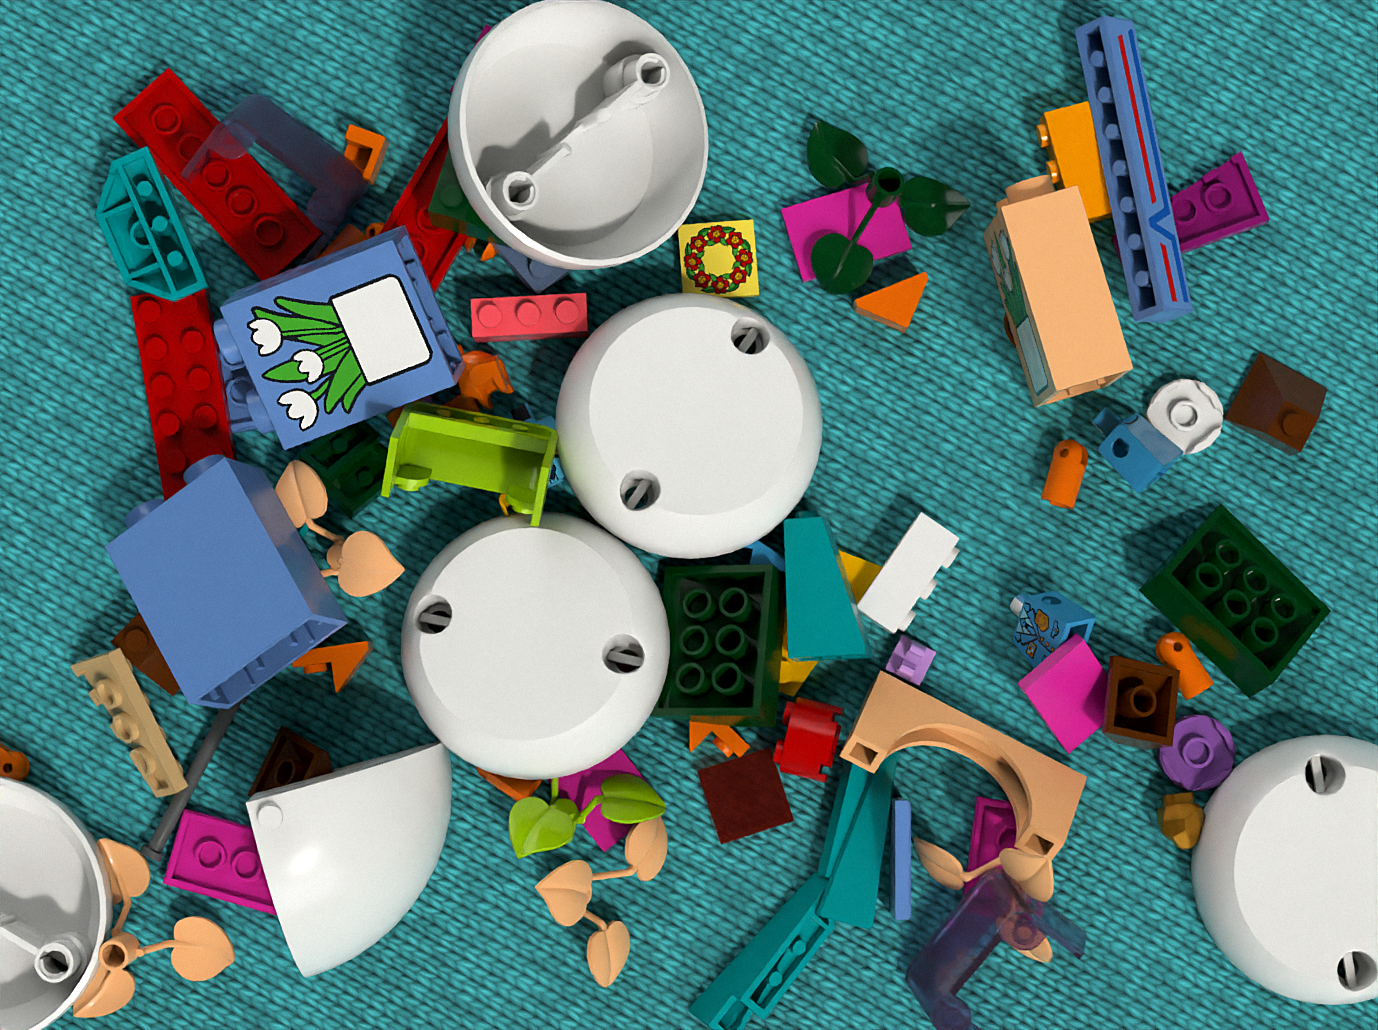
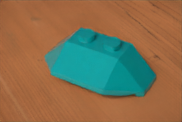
M146 146L112 161L95 216L124 283L130 287L172 302L208 288L209 283L202 258L172 189L149 147Z

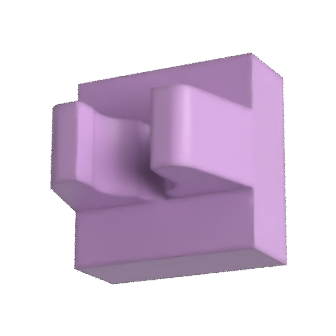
M900 635L884 670L916 686H920L936 652Z

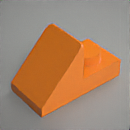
M372 641L311 649L294 661L292 666L293 668L303 667L304 674L327 671L326 664L331 663L335 692L339 693L343 691L373 650Z
M689 721L690 753L711 731L717 735L712 742L728 758L733 753L740 758L750 748L730 726Z

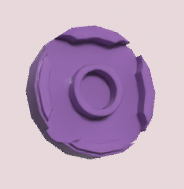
M1187 715L1175 719L1173 747L1158 748L1157 759L1162 772L1173 784L1186 790L1206 791L1219 786L1230 775L1236 747L1231 733L1221 722L1206 715Z

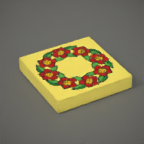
M753 219L684 224L678 228L683 293L709 294L726 299L759 297Z

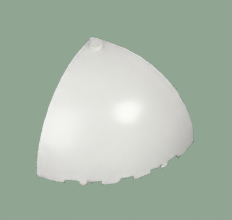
M441 741L337 768L329 774L258 792L246 802L258 852L277 916L293 959L304 977L307 978L331 970L353 959L374 945L401 920L425 888L438 863L451 816L453 787L451 760L448 748Z

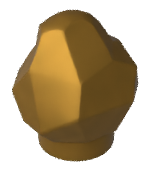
M1193 792L1162 796L1163 807L1157 810V821L1163 835L1168 840H1171L1179 849H1191L1198 843L1205 821V815L1199 803H1194Z

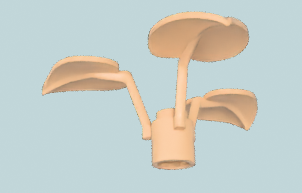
M293 460L288 464L276 485L275 492L294 526L299 528L306 523L309 529L334 542L327 552V562L330 568L320 571L323 577L338 575L340 587L347 594L354 597L372 595L394 582L405 571V568L395 559L384 541L370 531L355 532L345 540L344 536L336 535L317 525L313 519L323 516L327 510L328 498L325 486L317 473L305 462Z
M661 816L652 820L635 823L628 832L625 842V857L630 865L626 869L592 873V869L587 862L572 860L553 870L535 885V889L545 900L552 917L558 924L572 926L582 917H585L597 925L599 931L594 932L588 940L587 960L594 979L601 987L607 988L611 985L623 969L630 951V936L627 927L621 921L612 920L606 926L604 920L586 910L587 904L592 897V881L631 876L635 872L641 881H649L654 878L664 864L668 846L667 832Z
M917 836L913 838L916 853L925 870L938 883L953 890H960L964 886L963 881L968 882L1002 865L1005 872L1015 882L1019 883L1022 888L1011 911V917L1006 914H1000L997 918L998 928L1008 944L1024 956L1044 963L1052 961V948L1046 936L1032 923L1020 917V909L1027 895L1041 902H1047L1053 895L1054 876L1050 855H1033L1020 849L1005 848L1000 852L998 858L971 872H965L961 863L947 851L917 838Z
M101 838L96 842L109 872L113 905L123 900V908L115 927L110 931L112 938L106 941L99 949L98 956L101 964L95 977L80 998L73 1004L74 1017H99L124 1007L133 997L136 985L133 974L124 968L137 959L138 956L142 957L147 953L173 947L171 962L174 969L182 977L191 981H204L213 978L227 966L234 963L235 951L228 935L215 922L201 916H189L179 920L174 926L175 940H165L145 947L140 946L138 939L133 934L122 932L132 904L130 897L140 896L146 891L151 877L150 868L145 857L128 845L108 838Z

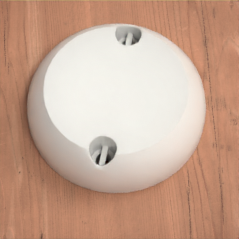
M544 0L510 14L496 24L472 49L455 80L450 98L448 113L449 148L459 184L470 205L488 228L507 245L528 258L546 265L572 270H592L614 267L633 261L654 250L674 234L689 215L701 191L707 169L709 146L705 110L697 85L678 52L661 33L637 15L612 3L601 0Z
M675 293L648 298L624 308L601 324L579 348L566 371L558 396L555 430L558 434L557 451L563 472L572 491L589 514L611 534L632 546L662 556L686 559L715 557L734 552L751 545L780 524L799 503L810 484L818 462L823 425L821 402L814 378L807 363L789 338L767 318L742 304L726 298L698 293ZM741 343L738 348L734 346L735 344ZM751 346L750 349L752 354H745L748 348ZM633 493L626 503L625 496L627 494ZM644 495V507L634 509Z
M548 511L542 512L538 527L530 526L532 514L517 512L509 514L508 517L502 515L482 522L450 542L431 561L420 576L410 596L401 632V660L404 678L409 694L421 718L431 732L449 750L465 761L494 774L525 780L552 779L568 776L602 762L622 748L640 730L651 714L666 679L670 656V632L666 610L654 580L639 558L622 541L603 528L578 517ZM433 624L443 626L446 628L438 633H435L434 630L431 628V625ZM616 663L636 666V668L631 672L620 671Z
M1325 734L1296 737L1263 748L1245 759L1230 772V775L1215 789L1203 810L1205 821L1198 843L1192 847L1191 876L1197 908L1205 928L1216 946L1235 967L1259 985L1286 998L1306 1003L1327 1005L1352 1004L1377 998L1378 745L1348 736ZM1309 761L1314 786L1306 781L1305 768ZM1341 958L1345 972L1344 978L1340 977L1337 972Z
M0 776V1030H42L61 1017L80 998L95 977L101 964L98 956L99 949L110 939L113 920V894L109 872L103 855L94 837L83 822L65 804L49 793L30 784ZM53 958L69 968L65 971H60L55 966Z

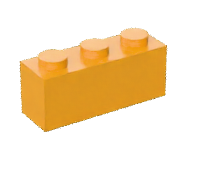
M1086 101L1044 112L1039 120L1040 125L1036 126V135L1040 147H1046L1050 161L1046 162L1047 175L1051 176L1053 184L1056 183L1058 191L1078 185L1089 223L1112 218L1089 102Z

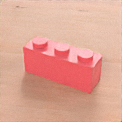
M586 293L471 299L472 337L476 343L590 337Z

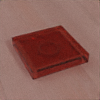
M770 747L697 770L720 844L794 821L776 763L773 762V754Z

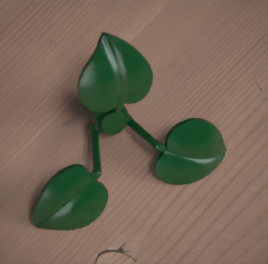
M822 120L816 122L810 133L806 149L807 164L812 176L820 184L827 188L836 189L842 186L846 180L852 185L869 182L866 188V196L871 206L851 240L849 241L841 234L830 233L819 238L812 248L810 255L811 268L822 290L828 294L844 295L860 288L870 277L874 265L873 255L867 248L856 245L878 208L888 207L896 199L897 205L905 208L903 219L912 231L924 237H936L948 231L970 207V202L953 188L927 177L911 178L904 183L902 174L892 167H883L876 173L870 171L868 175L860 176L867 168L868 152L864 144L856 136L842 129L832 127Z

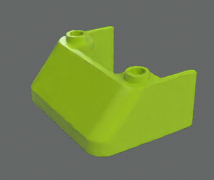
M412 401L405 404L390 436L381 496L389 498L394 484L402 490L417 491L420 487L426 486L430 479L506 494L505 500L508 504L512 505V509L522 514H532L530 526L538 527L545 504L558 434L556 430L544 425L428 402Z

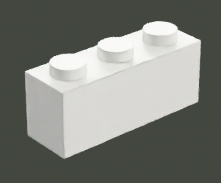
M919 513L882 566L883 568L879 571L868 590L857 603L859 612L890 634H894L897 629L904 632L916 615V612L911 609L918 598L921 597L926 600L937 585L938 581L933 577L942 565L947 569L960 550L955 545L960 538L924 513Z

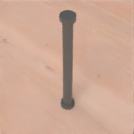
M247 696L229 709L221 708L184 776L188 787L174 794L148 845L143 844L140 850L143 855L161 862L164 856L162 850L240 704L246 703Z

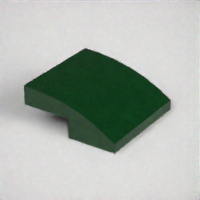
M364 420L321 436L302 451L298 457L300 461L308 464L317 473L325 486L327 496L350 519L354 518L381 495L388 451L379 444L381 435Z

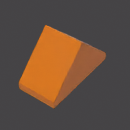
M926 271L855 299L852 304L855 313L905 333L929 279Z

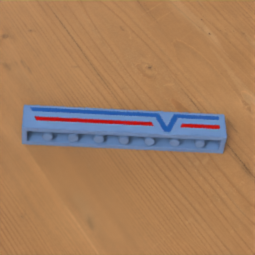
M1103 15L1075 29L1134 322L1165 323L1193 312L1134 23L1133 20Z

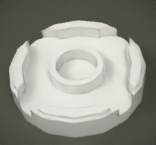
M1178 379L1160 387L1152 396L1147 407L1146 420L1184 451L1182 455L1195 454L1211 446L1219 436L1223 421V407L1216 393L1205 383L1190 379Z

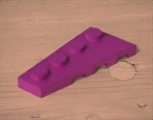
M1242 151L1232 156L1229 161L1217 169L1214 168L1202 176L1199 181L1187 189L1180 191L1170 198L1181 254L1262 226L1270 220ZM1114 235L1111 241L1123 268L1117 235Z

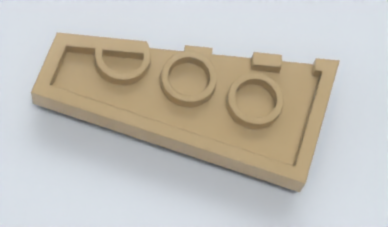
M117 648L82 659L71 665L70 667L75 675L79 677L84 674L93 688L88 694L96 707L103 704L113 718L110 728L116 737L125 743H129L133 750L130 752L129 757L156 798L176 794L188 787L183 777V768L174 758L166 742V734L163 728L157 724L149 708V699L140 689L132 673V665L123 655L121 649Z

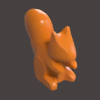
M457 344L466 365L457 382L461 394L443 406L480 413V403L485 409L492 410L493 403L490 397L492 392L496 390L506 394L514 392L503 361L498 355H491L483 351L474 350L464 353L462 346Z

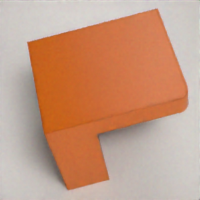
M349 124L345 135L348 145L338 171L344 176L374 186L389 143L386 137Z

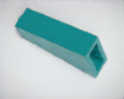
M815 511L796 512L795 518L784 519L788 658L795 662L872 658V648L830 523L822 516L818 517V512Z

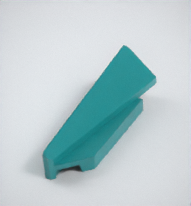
M898 751L885 758L874 774L848 760L844 761L817 872L818 875L829 878L817 909V916L865 929L873 927Z
M814 872L689 1007V1012L711 1030H743L752 1013L765 1020L835 928V920L816 915L829 879Z

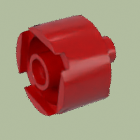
M797 697L795 703L787 702L782 724L788 726L785 741L778 739L773 757V762L780 764V772L822 783L827 782L829 776L822 774L824 766L831 768L841 731V725L835 722V716H843V707L802 697Z

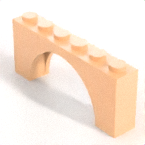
M880 670L864 698L839 756L874 774L885 758L900 749L911 746H937L962 754L990 773L1006 793L1016 819L1017 832L1014 847L1028 854L1050 855L1052 861L1065 844L1087 777Z

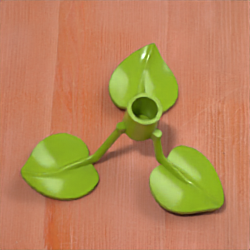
M615 774L607 777L601 783L600 792L602 795L594 796L586 807L579 812L573 801L565 798L558 799V777L551 779L550 806L537 797H527L513 805L509 815L508 831L513 850L517 858L520 859L536 852L553 850L571 842L577 824H584L587 815L598 804H601V813L605 818L624 824L655 819L666 812V805L655 790L641 778L630 774Z

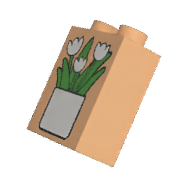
M1050 175L1037 176L1015 183L1005 189L1007 198L995 204L998 212L982 235L1032 401L1036 408L1108 387L1131 371L1133 366L1078 185L1055 191Z

